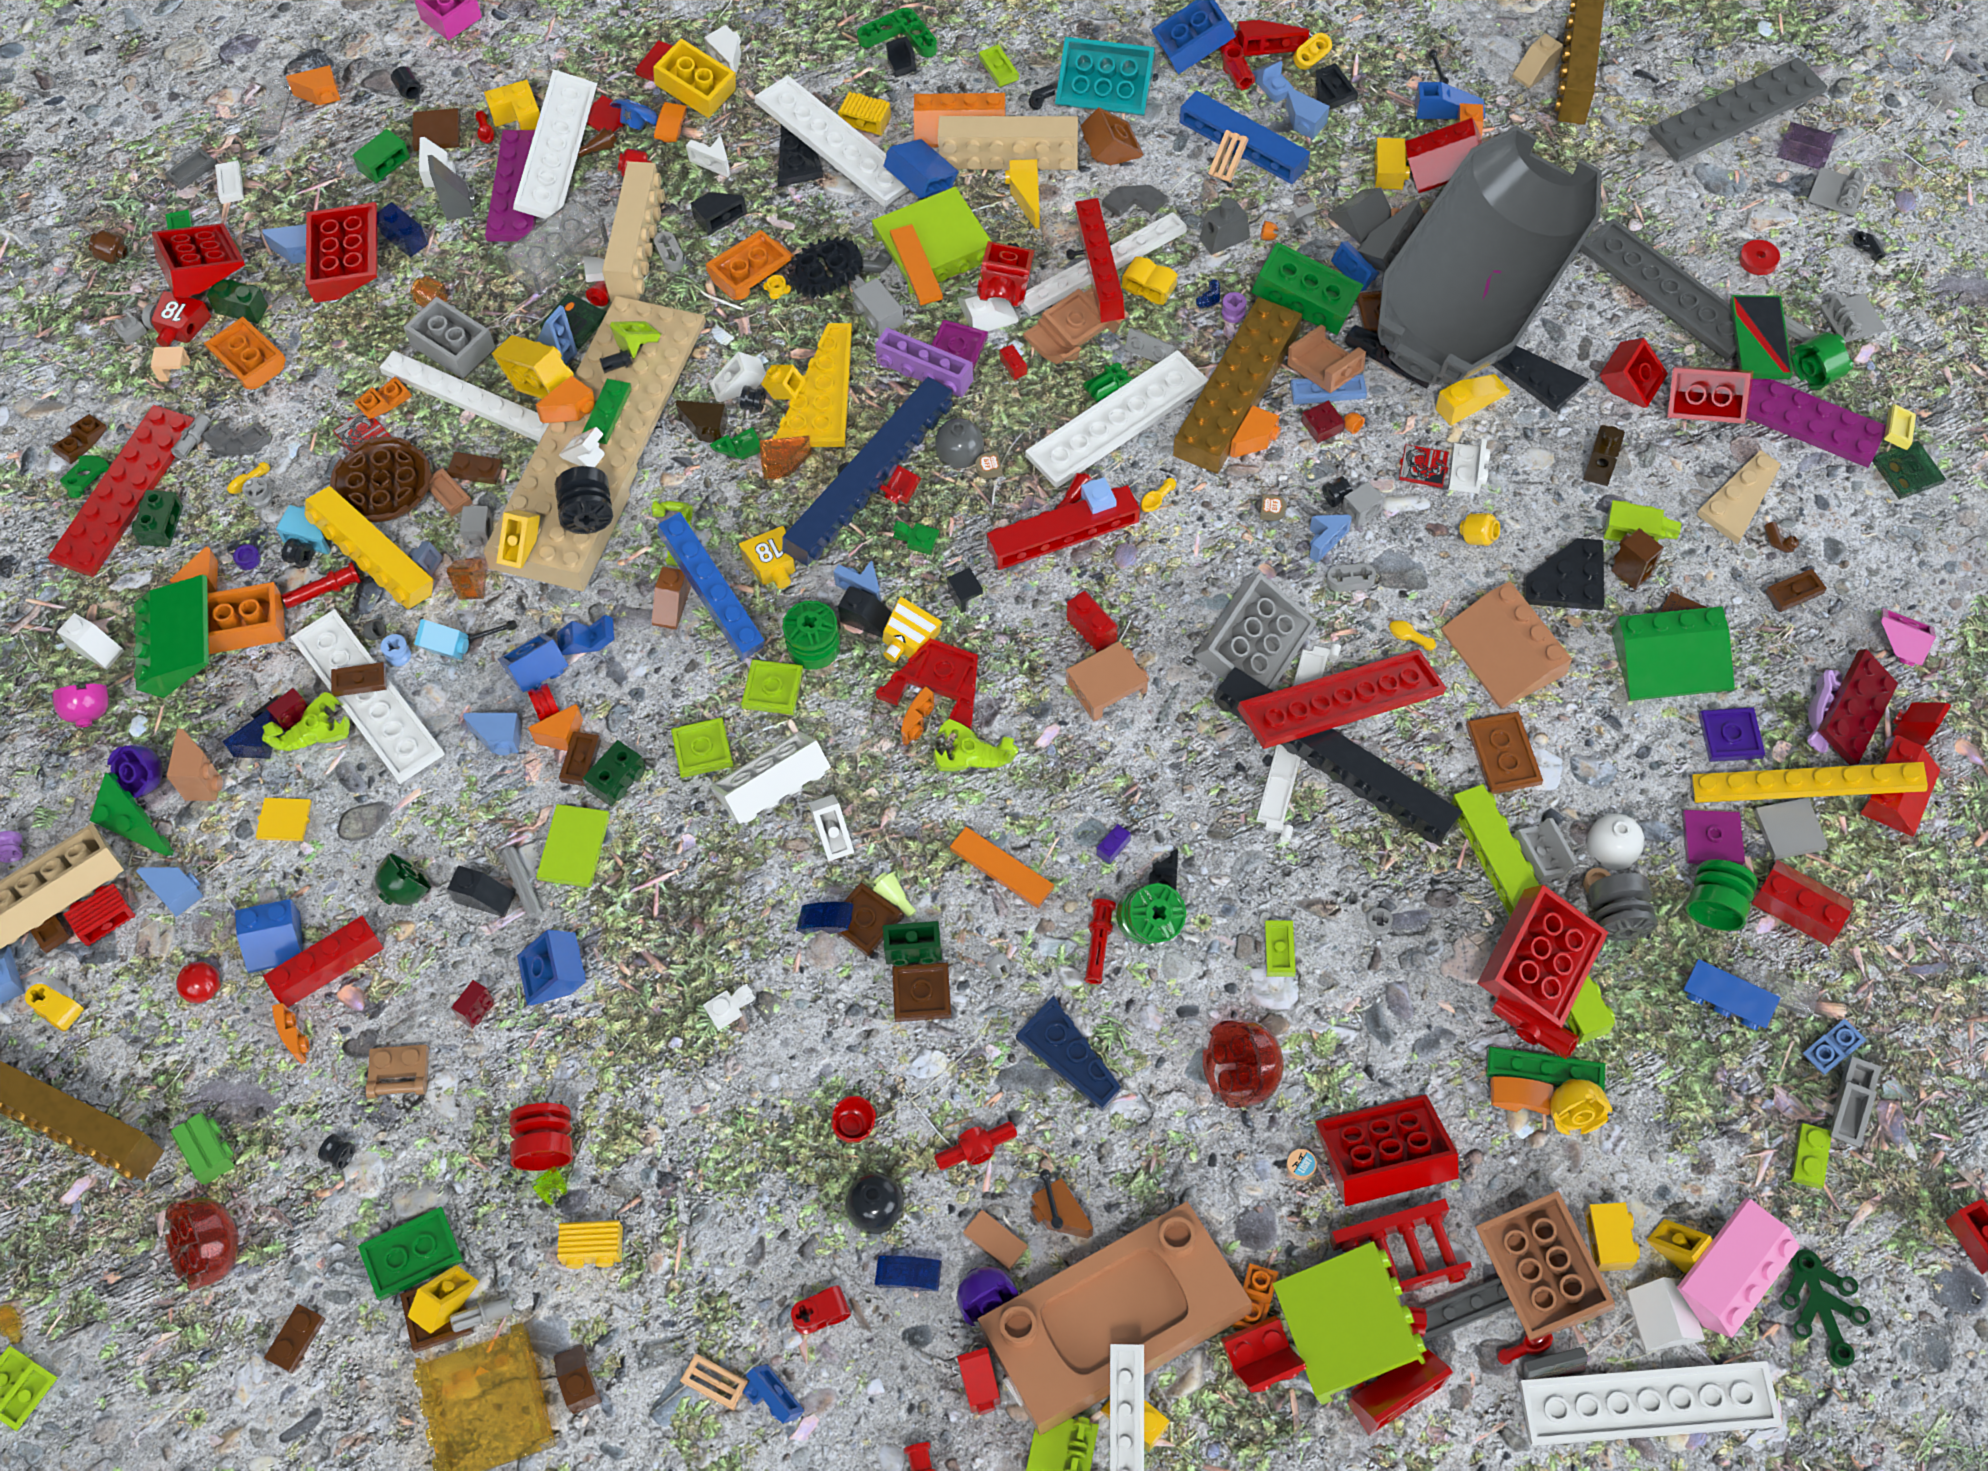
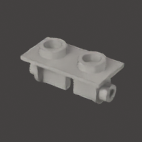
M1129 328L1124 348L1127 351L1156 363L1177 351V347L1172 342L1167 343L1142 333L1140 329Z

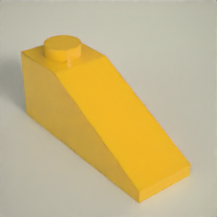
M1037 159L1009 160L1010 170H1005V184H1010V194L1034 228L1040 229Z
M1495 374L1460 380L1439 392L1435 410L1452 426L1508 395L1510 390Z

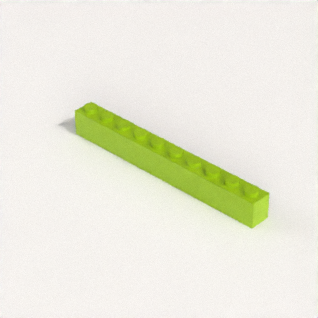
M1484 784L1454 794L1451 804L1463 811L1458 823L1510 918L1524 889L1542 884H1538L1534 877L1532 864L1523 857L1517 838H1513L1508 830L1507 819L1504 815H1500L1497 810L1493 794L1488 792ZM1589 974L1566 1019L1571 1032L1579 1036L1578 1045L1610 1033L1615 1024V1016L1612 1009L1605 1005L1601 998V990L1598 984L1591 980Z

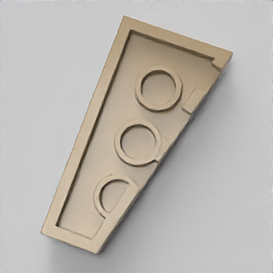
M1760 450L1699 509L1697 516L1738 545L1779 471L1781 464Z

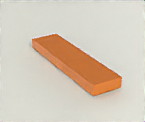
M910 224L890 230V237L919 305L922 306L942 300L943 294L913 225Z
M965 827L950 845V851L1037 909L1054 889L1053 883L968 827Z

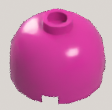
M86 684V688H77L76 685L56 689L52 694L53 706L59 717L66 722L75 723L78 728L92 726V721L100 719L106 713L109 706L107 686L102 684Z

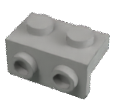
M1547 818L1540 826L1518 829L1513 834L1521 845L1524 857L1532 864L1534 875L1538 882L1562 878L1577 865V860L1553 818Z

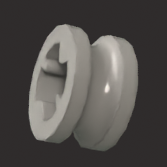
M1384 908L1371 910L1367 918L1369 931L1377 936L1388 934L1392 928V914ZM1377 917L1383 918V926H1377Z

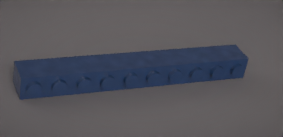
M928 376L785 533L782 540V552L805 566H808L813 560L819 559L824 547L828 543L835 541L840 529L850 524L858 509L862 510L865 507L872 493L876 494L880 490L879 488L883 481L893 475L897 465L901 461L907 460L915 445L919 446L929 429L933 430L938 424L939 418L950 411L953 405L951 401L952 390Z

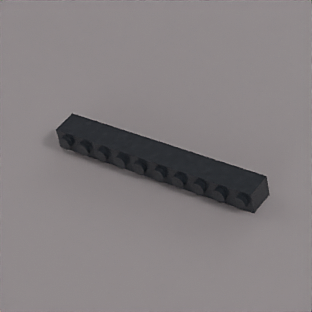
M1234 667L1218 686L1214 702L1222 710L1229 711L1247 725L1237 709L1239 702L1274 691ZM1334 729L1280 744L1289 753L1296 754L1307 761L1312 768L1321 770L1334 782L1346 786L1356 796L1366 799L1374 804L1379 811L1388 813L1397 819L1401 825L1413 829L1422 835L1426 841L1434 843L1439 847L1457 825L1463 812Z

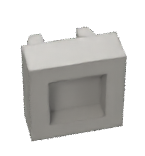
M1310 202L1291 212L1287 218L1291 228L1299 225L1303 233L1312 230V226L1316 224L1313 215L1317 211L1314 202Z
M126 312V317L120 321L115 319V324L112 325L115 332L127 345L148 333L143 324L130 312Z

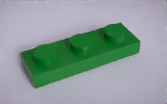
M607 378L582 433L597 427L603 433L597 442L607 445L632 390L631 383Z

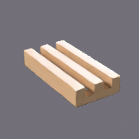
M1226 130L1208 174L1231 183L1249 139L1246 136H1240L1237 133ZM1237 141H1240L1234 158L1229 167V170L1225 176L1223 174L1228 165V162L1231 159ZM1223 156H1224V159H1223V161H1222V164H1221V166H1220V169H1219V171H1218V173H1217V170H1218V168H1219V165H1220V163H1221V160H1222V158H1223Z
M696 1353L680 1380L682 1384L732 1411L737 1407L736 1404L742 1398L743 1390L749 1383L747 1380ZM697 1364L738 1384L737 1389L735 1390L696 1369ZM694 1375L732 1396L731 1400L691 1380L690 1376Z

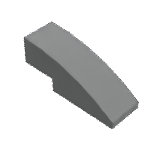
M1853 1056L1846 1061L1834 1107L1830 1138L1858 1148L1861 1147L1877 1093L1875 1088L1881 1066Z

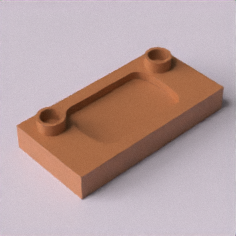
M1186 1201L978 1318L980 1331L1011 1383L1036 1431L1041 1436L1110 1396V1344L1144 1345V1375L1235 1324L1246 1315H1250L1252 1301L1189 1202Z

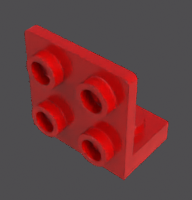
M1276 1315L1221 1339L1232 1372L1250 1393L1266 1391L1271 1387V1384L1283 1379H1293L1299 1375V1372L1307 1369L1305 1362L1289 1346L1281 1321Z

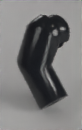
M1050 84L1033 90L1028 101L1029 106L1035 110L1040 109L1045 98L1055 95L1053 85Z
M1858 231L1854 234L1853 243L1856 247L1870 251L1876 261L1885 257L1886 253L1875 235L1865 233L1864 231Z

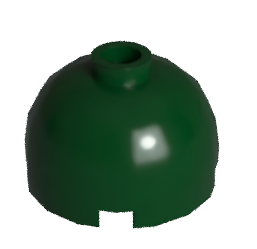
M393 853L388 854L382 860L374 877L375 885L380 891L378 896L388 905H391L393 902L400 906L413 905L427 894L431 889V885L422 873L416 874L411 869L412 865Z

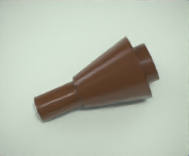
M605 127L588 141V144L579 148V158L591 152L616 148L614 143L617 142V139L612 130L609 129L607 131Z

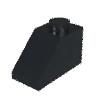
M709 192L690 203L694 220L708 235L747 214L745 198L737 194Z
M849 586L838 604L841 623L883 638L884 629L892 612L874 595Z
M459 865L447 888L455 903L504 918L516 894L515 891L487 874Z

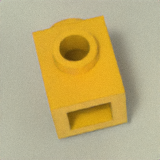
M771 365L761 384L774 400H795L806 380L794 365Z

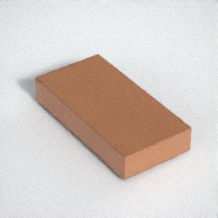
M443 468L431 475L428 491L452 517L462 511L463 506L472 504L471 498Z
M982 1209L963 1231L965 1237L1009 1272L1028 1249V1245Z

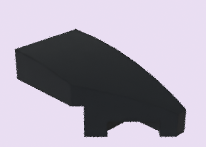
M1178 850L1171 851L1170 856L1162 862L1157 861L1153 864L1152 872L1149 873V885L1155 883L1164 884L1177 891Z

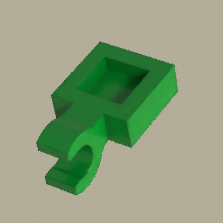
M896 521L893 527V531H895L893 538L907 541V549L927 555L932 554L939 538L938 529L915 523L912 529L901 521Z

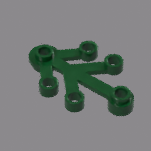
M1807 1249L1799 1250L1790 1260V1267L1794 1275L1787 1290L1779 1297V1303L1787 1311L1796 1309L1801 1302L1799 1293L1806 1282L1810 1296L1798 1321L1791 1326V1334L1799 1341H1804L1812 1334L1811 1324L1818 1312L1831 1344L1826 1351V1358L1833 1367L1844 1369L1853 1363L1855 1352L1848 1343L1844 1342L1831 1309L1848 1318L1857 1327H1862L1870 1321V1312L1863 1306L1853 1307L1824 1291L1819 1281L1821 1280L1837 1288L1840 1295L1851 1297L1858 1291V1283L1853 1277L1845 1276L1842 1278L1822 1267L1820 1258L1813 1251ZM1802 1260H1808L1811 1263V1269L1804 1267ZM1843 1282L1849 1283L1852 1291L1845 1290ZM1785 1296H1791L1794 1299V1305L1788 1304ZM1855 1312L1863 1314L1864 1321H1859L1855 1317ZM1798 1325L1805 1328L1806 1335H1801L1797 1331ZM1838 1349L1845 1350L1847 1358L1840 1357Z

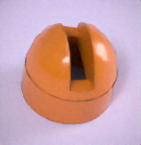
M1264 221L1260 239L1266 241L1276 239L1278 235L1273 233V231H1279L1278 226L1273 222Z
M1355 412L1346 414L1344 417L1345 429L1352 434H1356L1364 425L1365 418Z

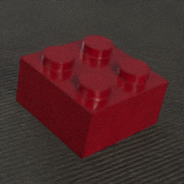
M1329 400L1302 412L1301 422L1317 444L1344 431L1345 421Z
M291 688L266 709L275 723L284 732H287L302 719L308 705L303 697L294 688Z
M472 980L452 1005L451 1009L459 1021L473 1029L476 1025L480 1024L484 1014L493 1007L494 999L486 987Z

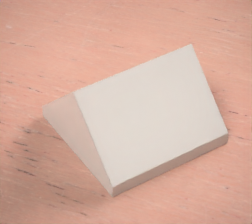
M1663 1277L1626 1291L1644 1352L1705 1340L1698 1318L1677 1288L1683 1279Z

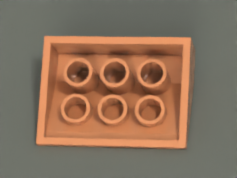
M1511 581L1485 594L1441 628L1443 635L1500 709L1565 676L1572 661L1570 655Z
M1559 1190L1475 1226L1529 1341L1587 1322L1615 1309V1302Z

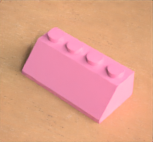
M1745 1198L1677 1288L1704 1328L1732 1338L1800 1246L1786 1225L1753 1200Z

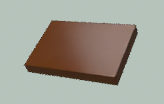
M1519 711L1467 721L1466 728L1488 792L1498 794L1542 785L1543 778Z

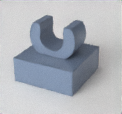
M422 541L418 549L412 548L408 554V557L430 577L433 576L443 559V556L428 541Z

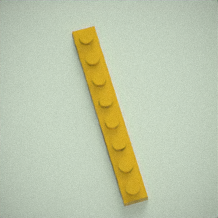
M1924 762L1692 774L1695 803L1927 791L1928 787Z

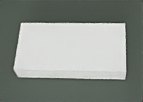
M238 160L215 165L218 196L221 204L244 200L241 167Z

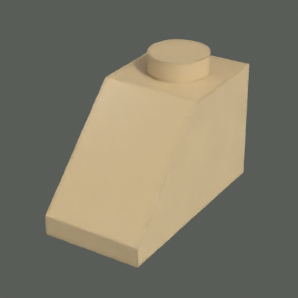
M1545 33L1530 46L1514 71L1512 78L1530 89L1559 64L1563 44Z

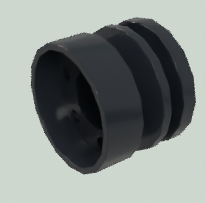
M591 466L572 467L563 471L556 478L554 486L558 503V517L560 525L565 530L576 534H590L605 529L611 523L613 510L607 475L602 470Z

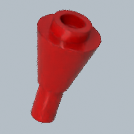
M597 281L586 291V297L591 304L600 307L607 305L609 294L605 281Z
M1075 473L1064 499L1055 509L1061 508L1068 503L1079 501L1081 499V485L1093 479L1086 473Z

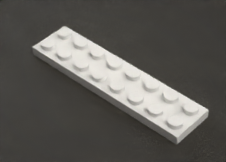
M553 69L514 202V210L559 223L597 83Z
M788 75L755 95V103L883 207H886L910 190L883 167L886 153Z
M1177 350L1027 449L1025 457L1057 489L1073 478L1075 473L1082 472L1203 391L1209 380Z
M335 609L290 637L330 692L331 669L376 663ZM388 678L387 690L336 697L343 704L341 707L399 784L445 755L441 747Z
M1767 1361L1530 1379L1519 1382L1530 1446L1769 1428L1782 1425Z

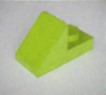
M646 321L611 322L610 324L618 347L623 351L628 350L630 357L633 359L637 354L640 344L658 342L661 335Z

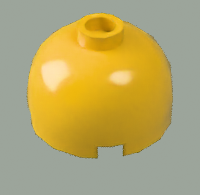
M1568 1080L1558 1087L1551 1097L1550 1113L1557 1130L1565 1135H1571L1569 1130L1581 1129L1580 1135L1594 1131L1609 1120L1607 1113L1609 1111L1612 1113V1107L1602 1088L1589 1080Z

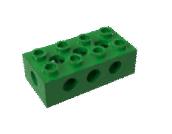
M1277 242L1259 273L1251 293L1302 314L1303 319L1317 326L1323 325L1327 331L1338 336L1362 290L1363 284Z

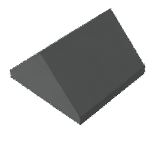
M1381 187L1364 189L1328 213V217L1361 244L1367 239L1371 231L1391 218V207Z

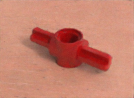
M1009 1121L989 1131L980 1126L968 1129L958 1137V1145L934 1156L937 1167L943 1171L963 1161H966L967 1164L970 1163L972 1166L981 1164L994 1155V1147L1017 1137L1016 1128Z

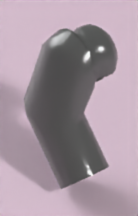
M881 249L874 260L863 259V267L860 268V271L883 272L892 261L887 249Z

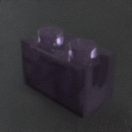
M1790 121L1777 157L1820 170L1821 167L1824 168L1837 135Z

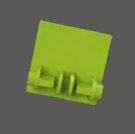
M1078 1417V1420L1068 1419L1039 1436L1035 1429L1026 1471H1090L1099 1425L1090 1423L1088 1418Z

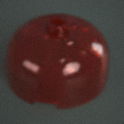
M1248 1019L1226 1020L1215 1025L1209 1032L1212 1036L1208 1049L1203 1050V1070L1212 1094L1219 1091L1222 1100L1226 1102L1225 1106L1230 1108L1255 1106L1268 1100L1279 1087L1284 1070L1282 1050L1274 1034L1261 1023ZM1236 1063L1237 1069L1222 1070L1219 1073L1217 1084L1214 1076L1216 1064ZM1253 1090L1249 1095L1242 1097L1229 1094Z
M191 1197L171 1203L165 1214V1218L170 1220L169 1233L165 1234L169 1258L178 1279L183 1275L186 1276L188 1281L187 1289L192 1291L218 1283L231 1272L238 1256L239 1233L231 1215L222 1204L208 1197ZM188 1245L187 1251L181 1253L182 1246Z

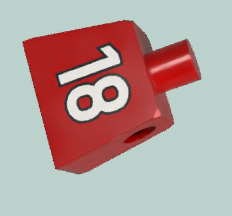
M163 291L151 319L158 333L156 342L162 347H170L173 340L189 343L212 317L204 301L189 297H174L173 293Z

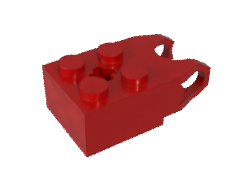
M988 241L977 288L980 300L987 301L991 297H1000L1008 300L1013 307L1021 305L1026 295L1034 250Z

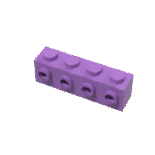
M886 327L875 343L877 363L885 368L901 372L906 377H913L923 382L929 376L951 389L952 395L954 394L961 398L973 382L972 362Z

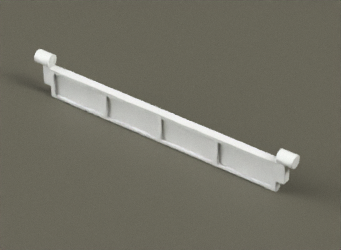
M1334 643L1331 644L1330 649L1314 646L1313 651L1303 649L1293 686L1323 678L1327 659L1337 660L1341 646ZM1279 744L1276 745L1256 821L1265 823V830L1281 833L1280 839L1289 842L1294 828L1291 825H1284L1301 758L1296 754L1289 753Z

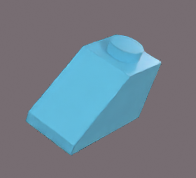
M289 505L276 527L283 543L290 538H294L301 544L304 542L311 544L314 551L329 555L331 550L322 531L307 521L304 514L305 507Z
M421 619L414 645L433 654L462 660L463 654L468 650L469 641L467 639L468 635L459 630Z

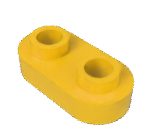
M1324 33L1313 35L1294 53L1293 61L1295 65L1302 70L1312 68L1332 49L1330 37Z

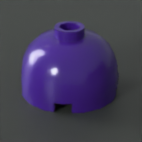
M133 744L118 747L111 752L107 760V765H111V772L118 777L116 779L118 784L125 792L129 791L134 798L151 793L162 780V762L158 754L146 746Z
M977 1267L970 1270L959 1284L956 1300L964 1321L970 1326H976L974 1322H978V1318L1019 1296L1011 1278L997 1267Z

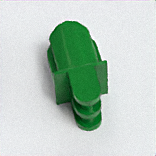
M1119 362L1109 367L1104 365V372L1084 382V389L1089 392V395L1094 398L1096 403L1134 379L1132 376H1128L1127 370H1122V365Z

